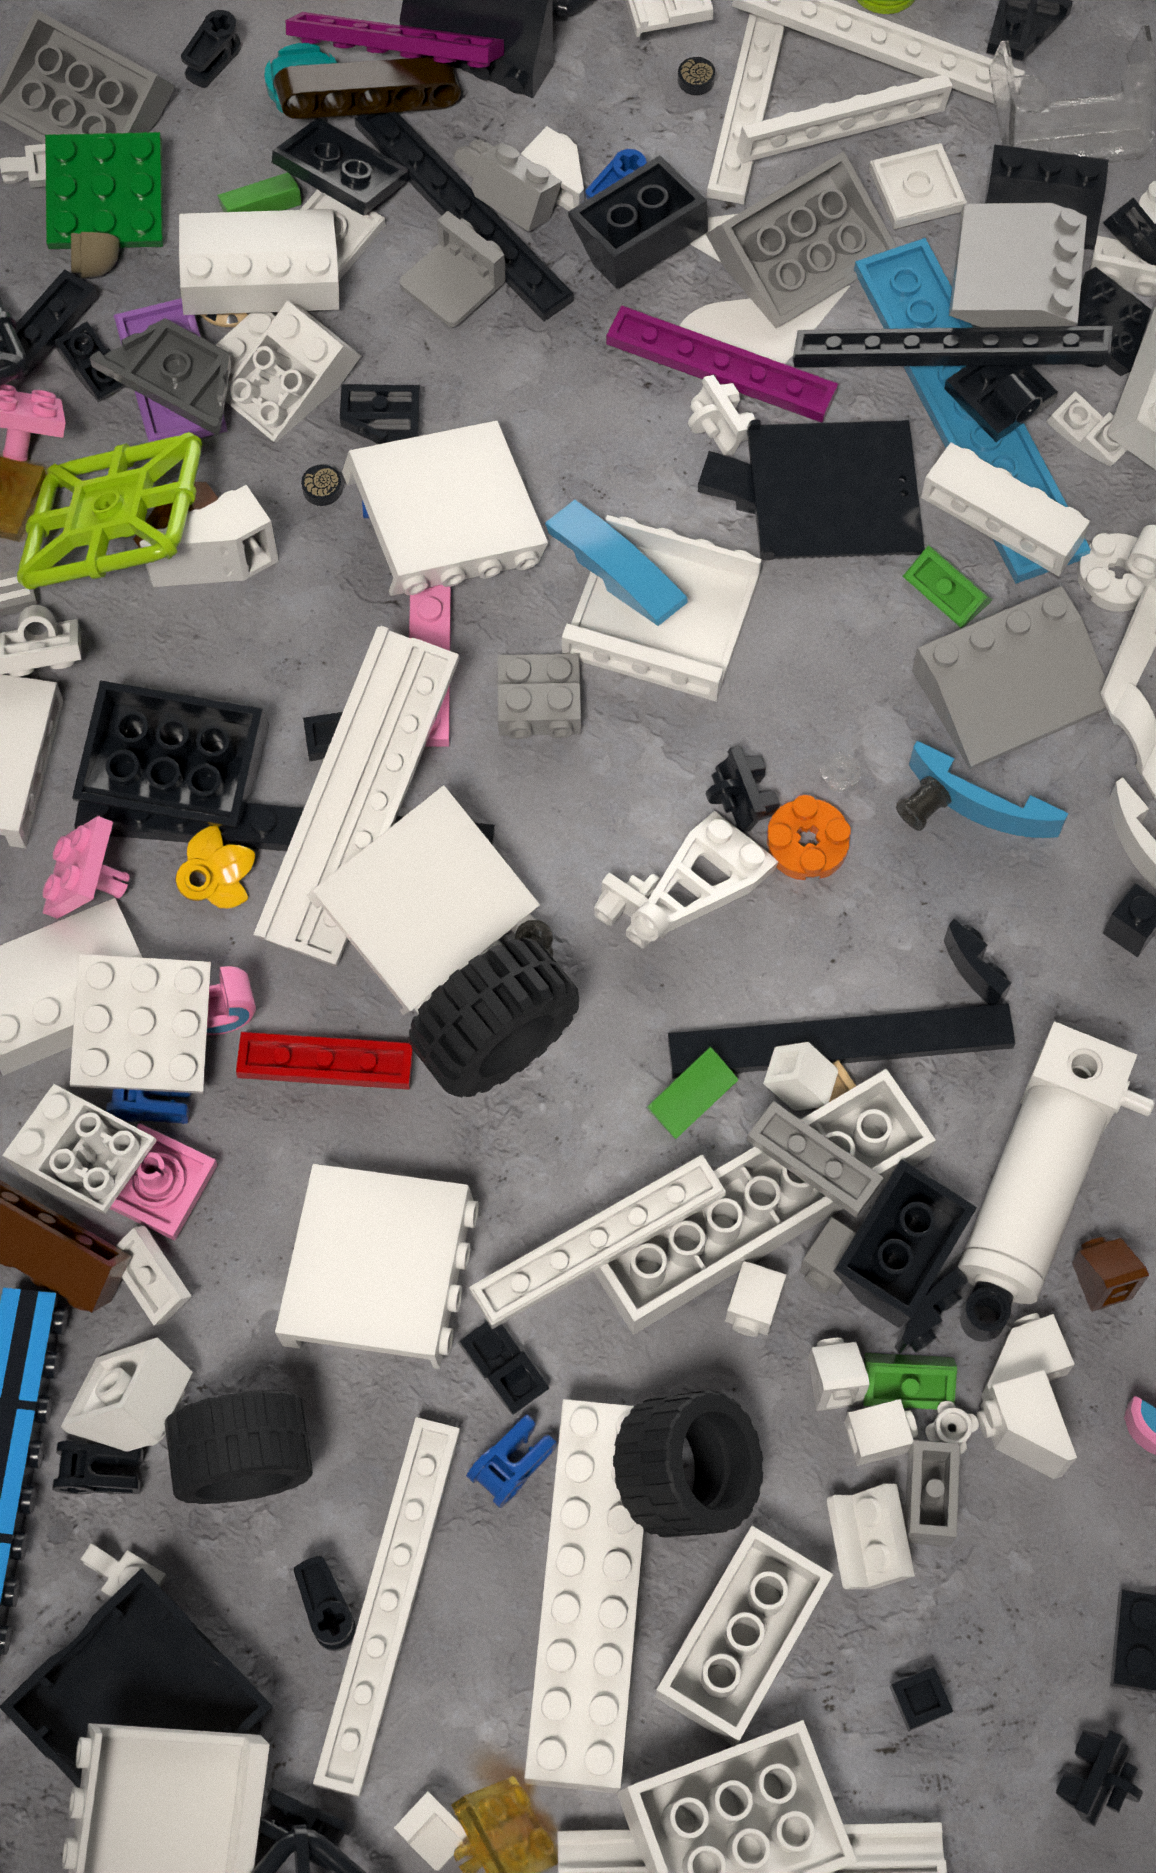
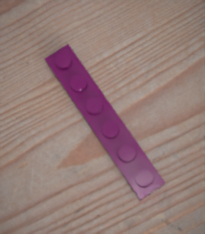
M301 12L285 20L286 35L300 37V42L315 44L323 40L333 42V46L336 48H352L355 45L365 46L366 51L371 53H385L389 50L400 51V56L405 58L429 55L433 56L434 61L441 63L454 62L456 59L468 61V66L476 68L488 67L492 61L504 55V39Z
M622 305L606 335V344L700 379L714 375L719 384L733 383L741 394L823 423L838 389V383Z

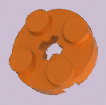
M801 795L794 801L781 806L770 819L767 830L768 853L778 861L776 868L791 878L797 880H806V877L814 878L820 876L819 879L825 878L835 873L844 863L849 850L851 828L840 811L831 804L815 799L810 795ZM800 833H814L816 835L815 839L819 843L816 846L812 843H808L805 847L800 844Z

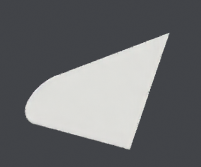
M851 285L845 286L778 328L773 326L750 298L705 305L689 314L682 321L680 327L786 364L794 353L797 330H814Z

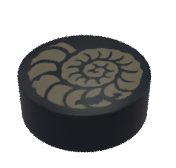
M690 57L680 64L678 68V85L684 92L690 95H702L709 92L714 86L715 68L709 60L703 57Z
M320 464L312 466L302 476L303 495L308 502L314 505H330L342 493L340 474L329 465Z

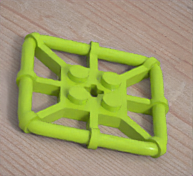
M187 432L180 436L131 447L127 443L115 446L113 451L70 460L59 465L55 463L46 470L48 474L42 482L34 513L28 518L25 529L28 535L17 572L18 582L26 589L31 590L88 576L92 579L103 578L106 572L148 564L163 558L171 559L178 553L176 548L182 539L189 505H192L195 501L197 491L194 483L201 457V439L193 433ZM153 458L141 468L128 470L129 467H133L134 462ZM183 459L178 482L153 487L155 481ZM109 468L108 475L84 481L75 477ZM58 487H65L73 493L70 506L52 510ZM173 503L165 535L145 522L148 508ZM64 527L63 532L41 550L43 539L49 535L50 530ZM136 534L151 544V546L106 555L111 539L131 537ZM89 546L86 560L52 567L75 547Z

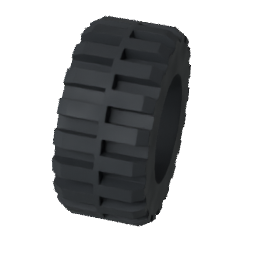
M528 938L512 939L506 941L502 946L496 945L488 949L481 956L477 955L468 961L469 964L460 970L457 969L452 973L443 985H439L431 993L430 999L423 1002L418 1009L419 1014L413 1017L411 1029H409L410 1045L448 1094L461 1098L463 1096L473 1097L478 1092L485 1093L491 1090L493 1086L503 1084L512 1075L528 1067L529 1063L535 1058H539L545 1053L547 1047L556 1042L562 1035V1031L569 1027L573 1021V1015L577 1013L579 1008L578 988L540 942Z

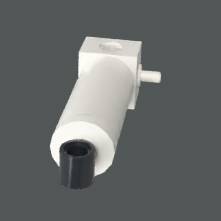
M1057 1022L1053 1023L1020 1101L1022 1107L958 1264V1268L966 1277L968 1283L974 1286L960 1316L963 1331L973 1340L987 1342L998 1337L1010 1318L1012 1302L1033 1304L1038 1301L1043 1283H1045L1100 1138L1113 1114L1118 1113L1120 1106L1145 1116L1151 1114L1155 1105L1154 1100L1127 1090L1130 1084L1128 1078L1137 1054ZM979 1306L990 1308L995 1313L996 1321L989 1324L981 1322L975 1316L974 1309Z

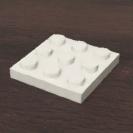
M78 954L70 1087L203 1094L211 962Z

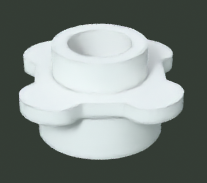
M951 1401L941 1402L937 1406L938 1415L936 1419L925 1429L926 1438L930 1442L960 1444L961 1455L967 1449L966 1441L971 1432H975L979 1427L978 1419L974 1414H967L963 1410L956 1408ZM949 1424H954L956 1426L955 1432H950L948 1430Z

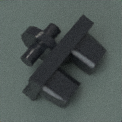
M741 746L730 747L727 751L728 757L716 766V772L711 775L714 785L705 794L710 804H722L726 813L732 812L736 825L741 832H749L759 820L772 817L778 810L780 803L774 791H758L756 783H760L765 777L766 768L762 757L745 756Z
M1086 1730L1082 1732L1076 1745L1075 1755L1077 1758L1094 1765L1088 1779L1085 1780L1066 1771L1056 1789L1059 1799L1075 1809L1083 1822L1094 1827L1111 1791L1112 1793L1106 1807L1117 1813L1120 1812L1125 1798L1139 1802L1143 1795V1791L1132 1784L1138 1771L1136 1766L1125 1762L1118 1777L1130 1748L1123 1743L1124 1737L1109 1730L1107 1737Z

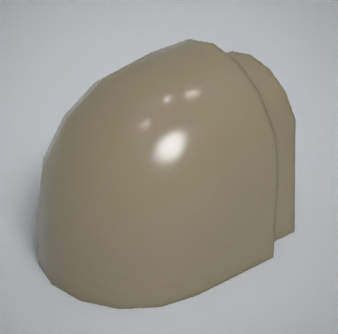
M71 233V273H81V278L101 277L110 272L118 260L119 239L107 233Z

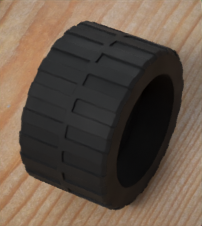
M269 1390L221 1395L187 1404L173 1411L165 1419L164 1424L173 1495L185 1503L220 1504L262 1498L296 1488L307 1482L313 1474L303 1401L293 1393Z
M711 1390L646 1399L642 1404L634 1406L630 1414L624 1418L614 1444V1479L624 1508L628 1510L632 1520L643 1527L644 1531L664 1538L724 1533L728 1530L736 1529L742 1524L744 1519H748L751 1515L753 1507L759 1499L760 1486L763 1483V1453L760 1449L757 1431L751 1423L752 1420L747 1412L742 1410L741 1405L737 1401L730 1399L722 1392H712ZM685 1437L691 1447L695 1465V1479L692 1491L689 1488L683 1469L682 1453Z

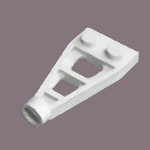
M714 811L689 832L649 900L631 916L632 927L644 940L655 941L662 934L670 932L749 894L775 871L778 861ZM699 856H704L730 878L715 886H710L691 871V867ZM679 882L699 899L683 907L667 893Z

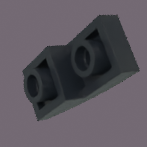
M87 321L54 340V346L97 402L125 387L124 384L92 367L90 357L94 353L100 351L102 355L111 352V350L104 347Z
M953 919L948 925L944 943L955 967L969 986L988 1005L1001 1004L1007 996L1011 982L1007 980L1006 974L997 965L990 962L986 964L982 961L988 944L984 942L981 934L973 927L961 925Z
M958 1267L947 1274L930 1290L913 1318L905 1323L895 1344V1349L899 1354L910 1347L917 1353L937 1339L933 1331L936 1330L943 1320L935 1308L940 1313H943L962 1299L959 1292L968 1282Z

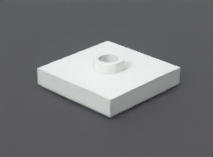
M942 143L870 161L869 171L893 229L959 213L964 204H967Z

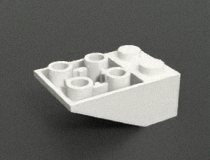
M287 300L228 382L225 402L273 442L277 443L339 388L361 355L306 310Z
M247 485L237 490L225 492L217 501L208 506L187 513L182 539L176 548L177 554L171 559L163 558L148 563L146 568L153 587L244 581L279 562L271 520ZM167 528L157 530L165 535ZM145 540L139 542L141 548L151 546Z
M53 1084L2 1156L22 1178L55 1196L106 1214L157 1140L144 1131Z

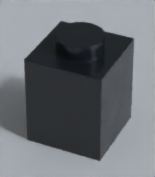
M1135 883L1111 914L1103 934L1138 958L1156 934V897Z

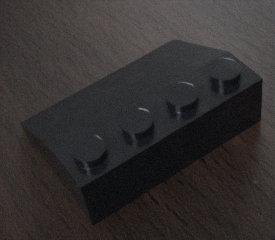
M403 0L399 19L400 25L504 39V55L492 61L488 67L468 66V61L457 59L454 62H450L452 66L469 72L481 80H489L506 87L513 93H521L534 98L553 67L552 0Z
M100 680L72 799L78 802L237 829L262 759L269 727L264 710L259 707Z

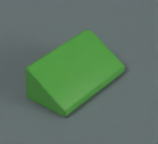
M288 172L217 195L223 212L282 211L302 205L300 189Z
M929 545L902 576L960 628L967 625L993 600L992 597L944 555Z
M710 1047L656 1097L646 1109L674 1139H677L739 1079Z
M882 1353L864 1354V1365L870 1384L863 1399L864 1406H875L899 1399L902 1401L903 1408L937 1410V1406L944 1401H951L955 1405L957 1365L953 1357Z

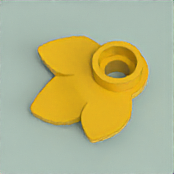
M209 826L198 832L188 843L187 861L179 867L176 873V887L182 896L192 901L207 899L218 908L229 909L237 907L248 900L247 893L239 881L251 870L255 859V852L240 845L223 846L218 826ZM193 872L202 873L205 877L204 885L200 887L192 885L189 880L190 874Z

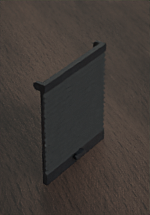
M757 419L749 421L747 437L760 559L774 560L777 558L781 560L783 558L798 559L800 557L812 559L815 557L836 558L839 556L860 557L864 555L867 557L870 555L922 554L925 547L909 420L761 425V421Z

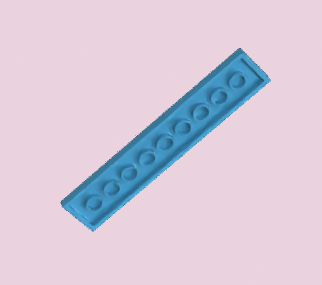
M926 238L855 261L854 272L856 271L858 280L884 329L973 328L971 323L949 316L952 287ZM903 366L945 448L950 443H953L960 448L969 449L981 460L996 468L1007 470L1015 479L1029 487L1042 490L1050 499L1068 507L1024 423L995 442L944 389L946 380L965 366ZM993 539L1015 584L1050 572ZM1084 539V542L1067 565L1078 562L1082 556L1090 554L1091 549L1086 539Z

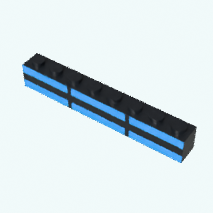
M3 1288L0 1300V1657L1 1654L7 1655L11 1643L12 1629L11 1626H6L9 1607H16L19 1598L20 1580L15 1579L18 1560L23 1561L27 1553L28 1533L23 1532L26 1514L33 1513L36 1503V1487L31 1485L34 1468L40 1469L44 1458V1441L39 1440L42 1423L48 1424L52 1413L53 1400L52 1396H48L50 1379H56L60 1369V1352H55L58 1335L65 1334L68 1324V1309L63 1308L64 1304L57 1293Z

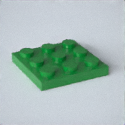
M160 132L45 134L46 244L48 249H71V233L81 234V232L113 235L119 239L120 248L163 247L162 138Z

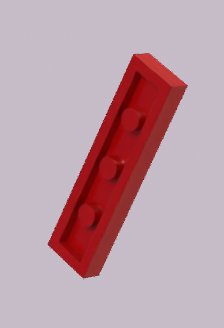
M241 1032L236 1075L237 1078L410 1090L414 1051L410 1043Z

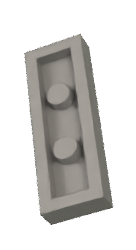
M774 1101L747 1135L746 1141L856 1218L883 1182L884 1177Z

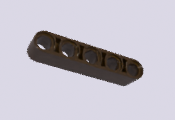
M433 57L290 66L281 69L273 80L282 111L287 117L292 119L443 109L454 105L461 95V89L451 63L436 62L433 60Z

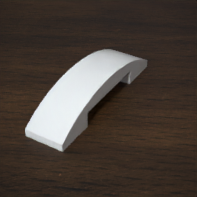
M1122 777L1116 781L1109 798L1113 824L1130 860L1141 875L1156 889V841L1142 825L1149 808Z

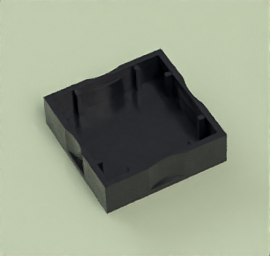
M141 1568L91 1617L83 1631L67 1647L50 1656L0 1705V1708L45 1757L51 1759L73 1784L80 1788L82 1768L76 1767V1752L79 1738H87L89 1723L248 1734L273 1709V1706Z

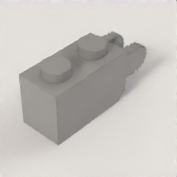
M475 139L469 143V146H462L455 150L456 152L453 153L454 162L459 169H463V172L473 178L471 188L476 198L528 232L550 220L562 181L550 174L547 168L533 163L519 154L515 147L504 143L492 146L488 142L485 143L484 140Z

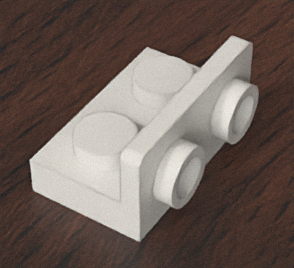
M1097 236L1090 269L1097 267L1127 291L1136 292L1143 296L1156 297V266L1142 260L1119 240Z
M882 1484L854 1495H834L827 1498L838 1567L844 1589H877L915 1576L897 1484Z

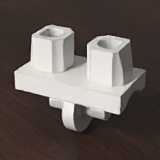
M714 375L706 376L702 380L703 387L701 391L691 401L690 407L694 413L689 418L688 425L693 433H703L706 431L709 438L715 440L723 455H733L739 444L748 440L747 426L749 421L755 420V417L752 413L738 414L735 408L740 398L739 392L733 383L719 384Z
M608 873L602 881V894L594 907V916L610 926H613L622 913L631 917L640 907L646 904L661 878L652 874L643 882L632 875L626 884L611 873ZM632 924L626 929V936L639 947L645 948L651 942L641 938L633 929ZM667 933L662 934L660 937L664 939Z

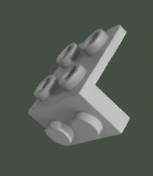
M447 211L437 220L439 244L400 278V288L447 326L455 327L505 283V258L503 251L495 242L486 241L475 232L469 222L464 219L459 220Z

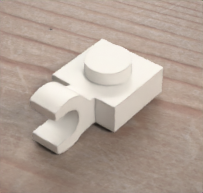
M45 144L25 146L26 157H5L0 159L3 184L18 183L29 177L31 188L46 186Z
M90 1544L80 1559L84 1562V1565L108 1579L101 1591L110 1598L141 1568L160 1587L167 1578L165 1573L128 1550L118 1562L103 1550Z

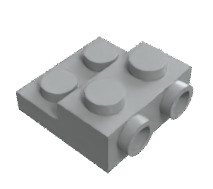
M579 654L498 655L499 736H508L513 739H524L531 735L567 738L572 734H581Z

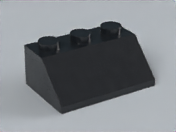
M995 144L988 173L984 204L1053 203L1064 208L1073 209L1087 216L1084 249L1094 250L1104 201L1109 160Z
M660 155L568 211V217L594 267L616 289L708 232L707 200Z
M901 1159L833 1272L862 1305L900 1328L913 1318L977 1207Z

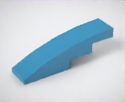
M573 500L545 522L549 535L573 550L577 562L603 579L606 590L657 626L661 625L688 603L687 596L653 562L608 523L578 501Z

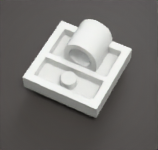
M41 605L26 607L20 613L18 630L0 633V675L9 673L12 677L25 676L32 673L34 668L50 666L52 669H63L72 666L75 661L81 660V631L78 619L56 623L52 612ZM32 622H39L47 627V631L40 635H33L25 627Z

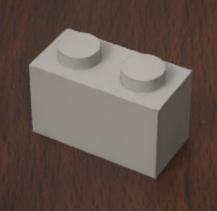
M914 1440L909 1448L905 1504V1528L908 1543L950 1547L956 1539L960 1444Z

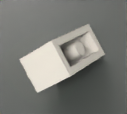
M546 126L525 148L521 155L535 164L544 166L549 170L550 174L562 181L555 203L570 211L584 202V187L577 145L567 135L559 134Z
M1038 1313L1024 1316L1013 1323L1015 1328L1011 1329L1004 1341L982 1392V1400H984L992 1385L1041 1370H1045L1049 1381L1068 1375L1075 1364L1054 1314L1040 1318Z
M829 1338L817 1342V1347H812L808 1356L816 1411L860 1406L870 1384L857 1343H844L843 1338Z

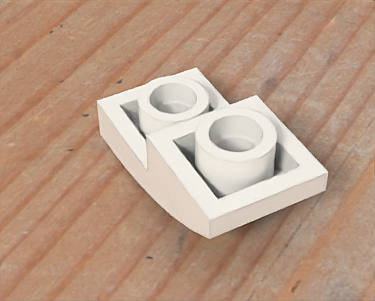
M1076 391L1046 421L1056 432L1078 449L1110 467L1127 451L1126 448L1107 435L1114 415L1109 412L1105 417L1101 416Z

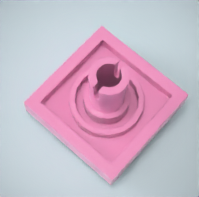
M8 384L0 385V428L7 429L3 457L14 461H27L31 433L63 438L66 422L61 399L56 398L55 394L44 390H33L32 394L17 392L15 387Z
M97 816L84 825H80L69 834L60 837L53 851V859L56 860L55 868L43 889V898L46 899L43 914L58 919L93 900L96 889L113 895L115 898L123 896L128 884L122 883V881L128 882L129 874L102 864L113 825L112 821Z
M139 1123L136 1128L155 1137L157 1141L109 1209L175 1241L218 1164L215 1159Z

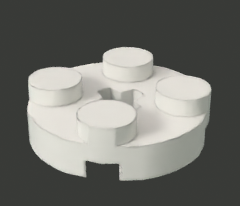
M1101 533L1096 535L1089 545L1091 549L1090 554L1081 557L1077 569L1078 583L1082 590L1084 587L1086 592L1092 596L1091 601L1097 606L1116 612H1124L1136 608L1145 585L1129 571L1126 561L1138 538L1121 533ZM1121 566L1128 573L1124 574L1122 579L1115 578V572L1108 569Z

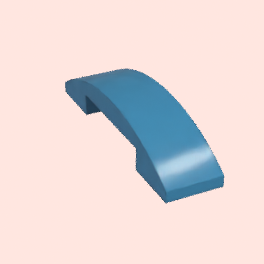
M916 741L909 766L921 783L945 805L976 823L1000 832L1032 838L1059 837L1068 816L1067 812L1032 795L1028 798L1024 808H1021L951 774L955 758Z

